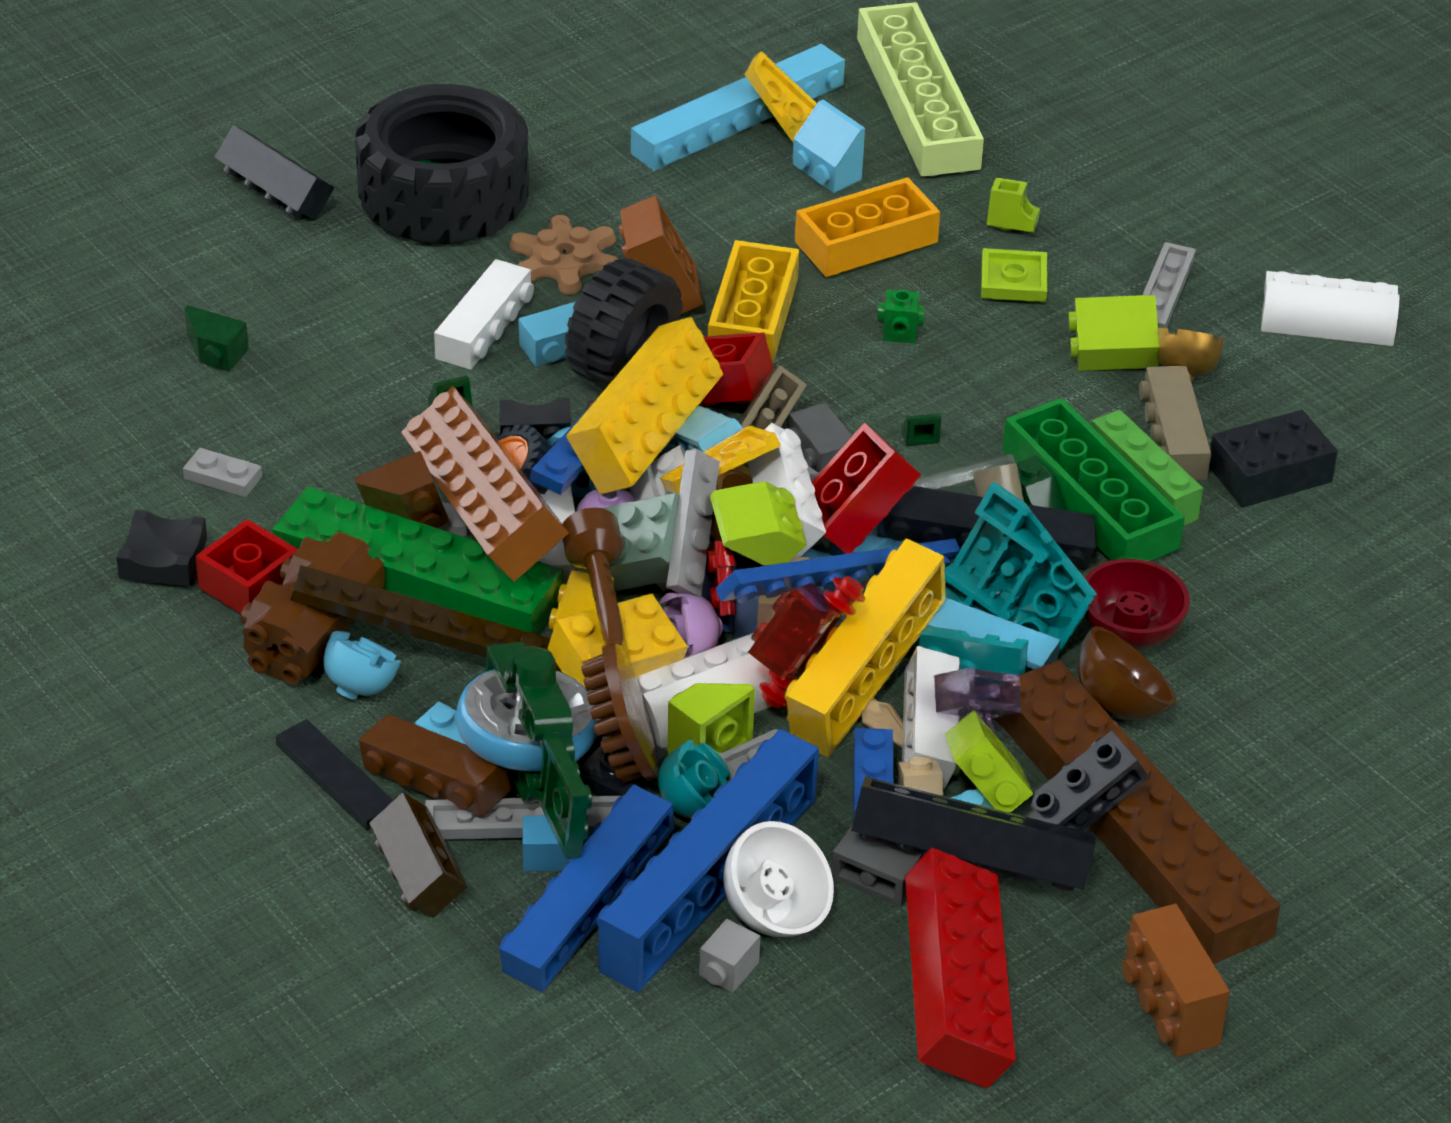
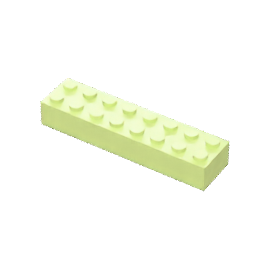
M917 2L859 8L857 40L920 176H937L939 174L981 170L984 138Z

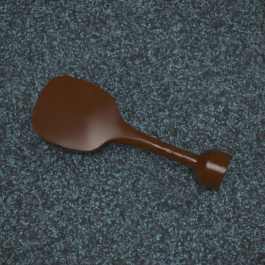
M603 508L581 509L571 514L563 522L569 534L562 539L568 562L577 568L588 570L599 625L605 644L602 646L601 655L583 661V666H581L582 673L586 678L583 680L587 691H590V693L586 694L590 706L593 705L590 708V714L592 719L596 720L593 727L597 736L605 735L602 736L601 741L603 752H609V763L611 767H614L616 776L621 779L622 783L642 777L646 781L658 778L659 773L656 748L645 700L631 664L609 566L619 558L623 551V540L618 519L612 512Z

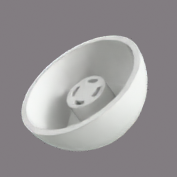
M776 821L756 824L747 829L736 840L725 861L723 882L728 902L739 919L753 930L772 937H793L813 930L828 915L834 894L833 878L829 864L818 845L798 828Z

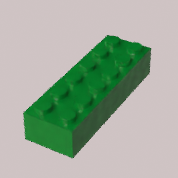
M1063 398L1005 419L1002 451L1014 463L1035 456L1054 475L1067 511L1095 515V545L1111 561L1117 559L1151 561L1180 549L1185 517Z

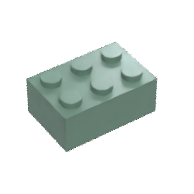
M676 492L603 508L609 510L617 517L623 540L621 555L609 565L611 575L614 577L615 591L667 581L679 495ZM580 569V572L588 573V570Z

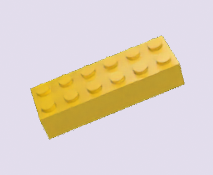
M692 317L660 325L566 435L599 494L632 487L722 377L723 372L720 369V365L714 358L704 340L702 332L698 329Z
M905 539L897 550L893 549L878 576L873 575L870 578L864 593L865 601H855L853 603L856 614L846 615L839 627L832 628L827 636L824 647L818 654L814 653L810 657L805 672L798 680H793L787 688L785 700H787V721L789 722L790 734L818 747L819 753L828 758L946 601L944 556L909 539Z

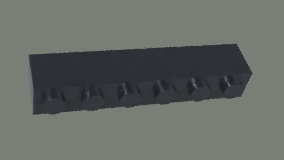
M913 486L892 507L889 514L878 523L877 536L896 541L909 539L915 543L955 538L961 549L980 517L975 511L983 497ZM1026 504L1077 569L1086 570L1095 551V515Z
M866 776L861 787L851 831L859 833L860 838L867 841L881 842L882 839L897 842L899 848L911 852H919L920 849L929 850L932 847L957 858L972 861L975 866L991 872L997 871L999 868L1013 872V876L1021 880L1035 881L1036 878L1051 881L1053 887L1064 891H1074L1075 888L1084 890L1096 841V834Z

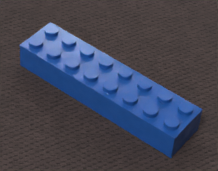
M779 729L769 740H764L761 743L757 753L747 763L744 762L739 766L735 776L726 785H721L716 790L713 799L703 809L700 808L694 813L690 823L681 832H676L671 837L668 846L658 856H653L648 861L645 870L635 880H630L625 885L621 895L611 905L608 904L601 910L597 919V925L599 926L597 952L599 953L600 973L637 993L644 988L727 898L723 882L724 866L728 853L736 840L747 829L762 822L776 821L794 826L816 802L818 747L782 729Z

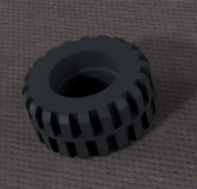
M631 258L617 259L605 264L603 270L596 271L592 276L591 282L585 284L581 291V297L579 300H576L573 306L574 312L572 317H569L567 324L569 329L568 333L565 334L566 358L574 373L606 389L660 325L682 319L680 316V312L683 310V302L680 299L682 294L675 280L671 276Z

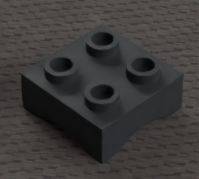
M570 397L556 398L542 405H525L517 403L512 399L499 400L501 435L504 428L510 426L513 429L514 425L521 424L524 426L526 424L534 427L547 440L558 431L571 427Z
M135 510L127 539L123 547L119 549L116 557L119 579L190 587L197 568L196 555L204 550L208 539L205 517L193 516L187 519L174 520L153 515L148 511Z

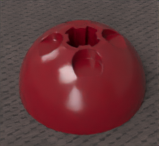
M1117 559L1098 565L1085 577L1086 581L1097 593L1084 615L1091 628L1095 626L1105 628L1127 641L1137 650L1151 648L1168 640L1180 628L1188 613L1190 597L1185 584L1172 571L1156 563L1140 559Z

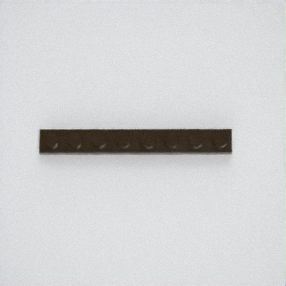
M303 565L299 567L290 599L294 602L485 658L487 656L486 649L489 645L524 642L525 646H538L548 650L550 638ZM555 661L556 671L562 672Z

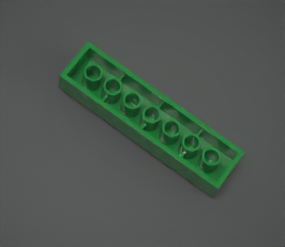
M309 486L306 487L272 528V534L299 549L305 537L319 541L325 538L328 540L338 531L364 540L370 547L367 554L373 560L378 556L384 563L385 586L382 589L540 635L548 624L552 608L558 609L559 606L558 593L561 584H563V569L537 561L514 582L487 555L477 541Z

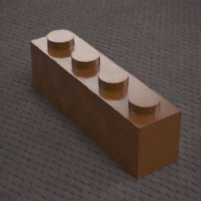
M387 714L358 739L365 769L394 780L403 786L423 792L432 798L448 799L459 809L467 810L479 816H484L511 790L507 768L484 760L466 744L393 715Z

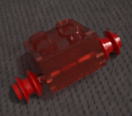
M845 576L843 579L835 577L833 582L837 588L834 592H823L812 583L800 588L796 586L789 594L783 592L771 608L775 612L768 623L762 622L751 636V640L755 643L748 653L770 669L768 673L772 679L771 682H761L759 684L763 692L761 696L769 705L775 708L787 707L785 694L790 683L793 680H797V672L806 668L810 657L818 651L842 615L856 614L853 603L855 601H865L866 598L862 593L863 586L849 576Z

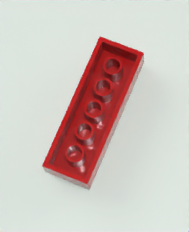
M931 847L905 875L918 1062L989 1088L1016 1061L998 875Z

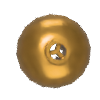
M1158 328L1160 349L1157 357L1162 366H1187L1190 380L1194 382V376L1208 374L1219 363L1224 338L1215 339V335L1183 329H1177V334L1169 333L1168 328Z

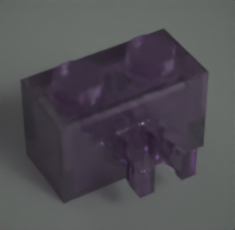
M971 668L934 675L936 713L967 716L975 710L994 734L995 728L991 720L992 718L1021 713L1019 675Z

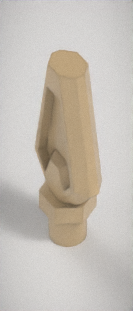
M873 698L862 712V723L873 729H893V743L902 748V719L891 704L880 702Z

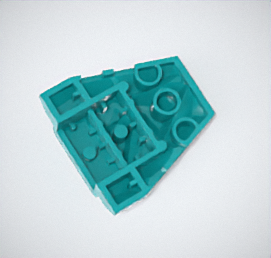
M993 482L975 511L980 517L954 562L945 567L946 598L1060 639V653L1065 648L1097 593L1058 546L1026 503L998 483Z

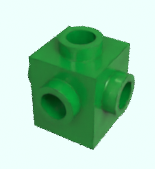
M886 290L885 303L879 302L877 322H883L882 341L915 344L917 325H924L925 306L919 305L920 292Z

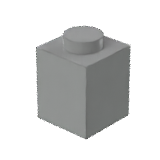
M726 919L700 948L699 976L705 978L709 983L719 985L733 993L759 963L760 935Z

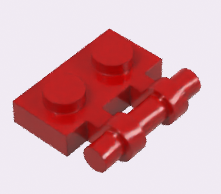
M715 541V543L711 544L712 551H707L706 559L708 573H714L715 587L709 588V602L716 609L718 617L736 615L735 600L737 599L720 601L715 588L733 572L735 557L732 555L731 549L723 546L722 541Z

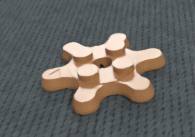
M564 215L554 216L549 223L548 229L539 231L538 235L519 232L512 236L509 243V248L512 252L529 257V259L520 262L517 266L531 269V282L544 277L555 279L558 282L559 292L565 295L580 293L582 290V277L588 274H595L596 271L603 270V266L608 262L618 259L615 256L601 252L603 249L611 247L616 243V235L612 228L601 226L592 231H588L584 227L572 228L569 218ZM563 249H566V253L569 254H562Z

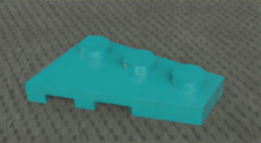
M927 626L920 634L919 647L959 657V673L963 674V681L996 693V684L1025 673L1029 640L1017 638L1012 643L1001 641L997 635L987 634L984 638L970 637L966 631Z

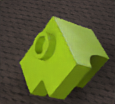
M996 177L990 193L987 225L995 226L1002 231L1015 229L1034 233L1039 220L1040 208L1033 206L1028 201L1026 195L1027 182Z

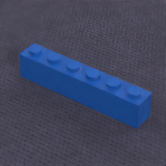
M634 784L624 796L618 797L612 806L610 814L602 823H597L592 829L589 839L582 847L581 857L568 860L567 866L560 875L553 877L549 881L545 893L538 902L531 904L526 909L522 921L515 930L508 932L503 937L499 946L502 972L543 993L595 928L601 910L606 905H611L621 895L625 885L635 878L675 828L673 803Z

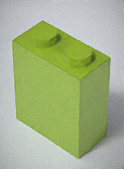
M1155 295L1075 298V311L1068 313L1069 332L1075 331L1076 337L1070 338L1071 358L1077 357L1078 371L1159 367L1157 354L1160 344Z
M975 710L945 733L954 761L995 809L1010 813L1033 795L1022 766Z

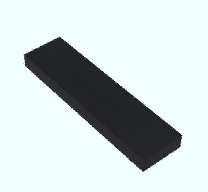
M307 719L276 735V745L366 831L372 828L370 822L394 801Z

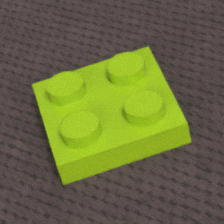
M983 248L981 298L1046 302L1047 252Z

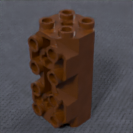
M339 531L328 540L325 538L319 541L305 537L299 549L293 554L292 559L287 558L282 564L280 578L284 579L283 585L266 581L261 592L254 598L253 603H247L244 606L240 617L241 623L245 624L243 628V649L249 655L248 663L253 670L285 681L290 685H296L316 668L323 659L331 634L335 631L346 632L356 619L291 601L299 567L303 565L382 589L385 586L384 563L378 556L373 560L367 554L370 547L364 540Z

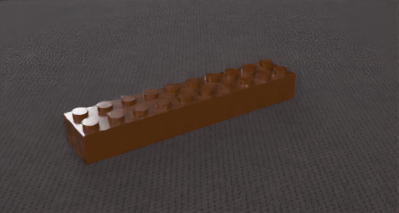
M1060 660L996 684L993 717L1048 780L1057 775L1064 765L1073 762L1088 750L1094 741L1104 737L1111 730L1139 761L1150 778L1089 826V828L1159 908L1175 903L1178 905L1213 964L1274 938L1280 904Z

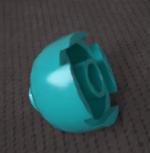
M688 740L672 751L663 760L658 773L661 797L673 803V811L686 819H692L698 809H703L713 799L716 790L721 785L727 784L726 778L731 775L724 760L712 747L705 743L697 746L692 744L694 740Z

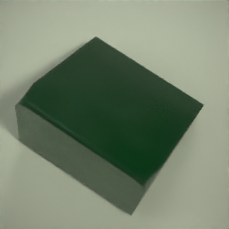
M941 414L907 416L901 430L905 445L939 443Z

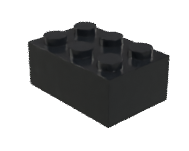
M1298 410L1212 434L1209 468L1243 508L1331 483L1338 450L1303 410Z

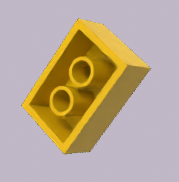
M653 594L618 603L629 656L636 677L684 659L688 646ZM596 609L557 619L548 646V650L554 656L561 671L580 682L584 687L583 680L586 678L581 670L582 662L601 655L602 646L605 645Z

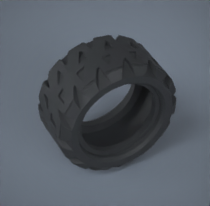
M429 84L416 86L396 92V94L383 98L368 110V115L362 116L356 128L357 185L361 206L372 221H379L382 229L394 235L428 243L470 241L490 235L504 228L507 222L514 220L526 205V199L529 197L528 128L522 115L518 114L515 107L502 97L465 85ZM425 159H426V160H429V161H432V162H457V163L431 164V163H422V162H417V161H419V160H425Z

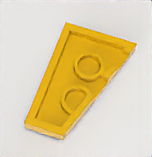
M761 51L753 58L744 75L794 143L795 136L817 103Z
M748 425L703 453L720 462L719 476L721 473L723 474L780 447L781 444L776 433ZM683 464L659 477L665 490L679 494Z

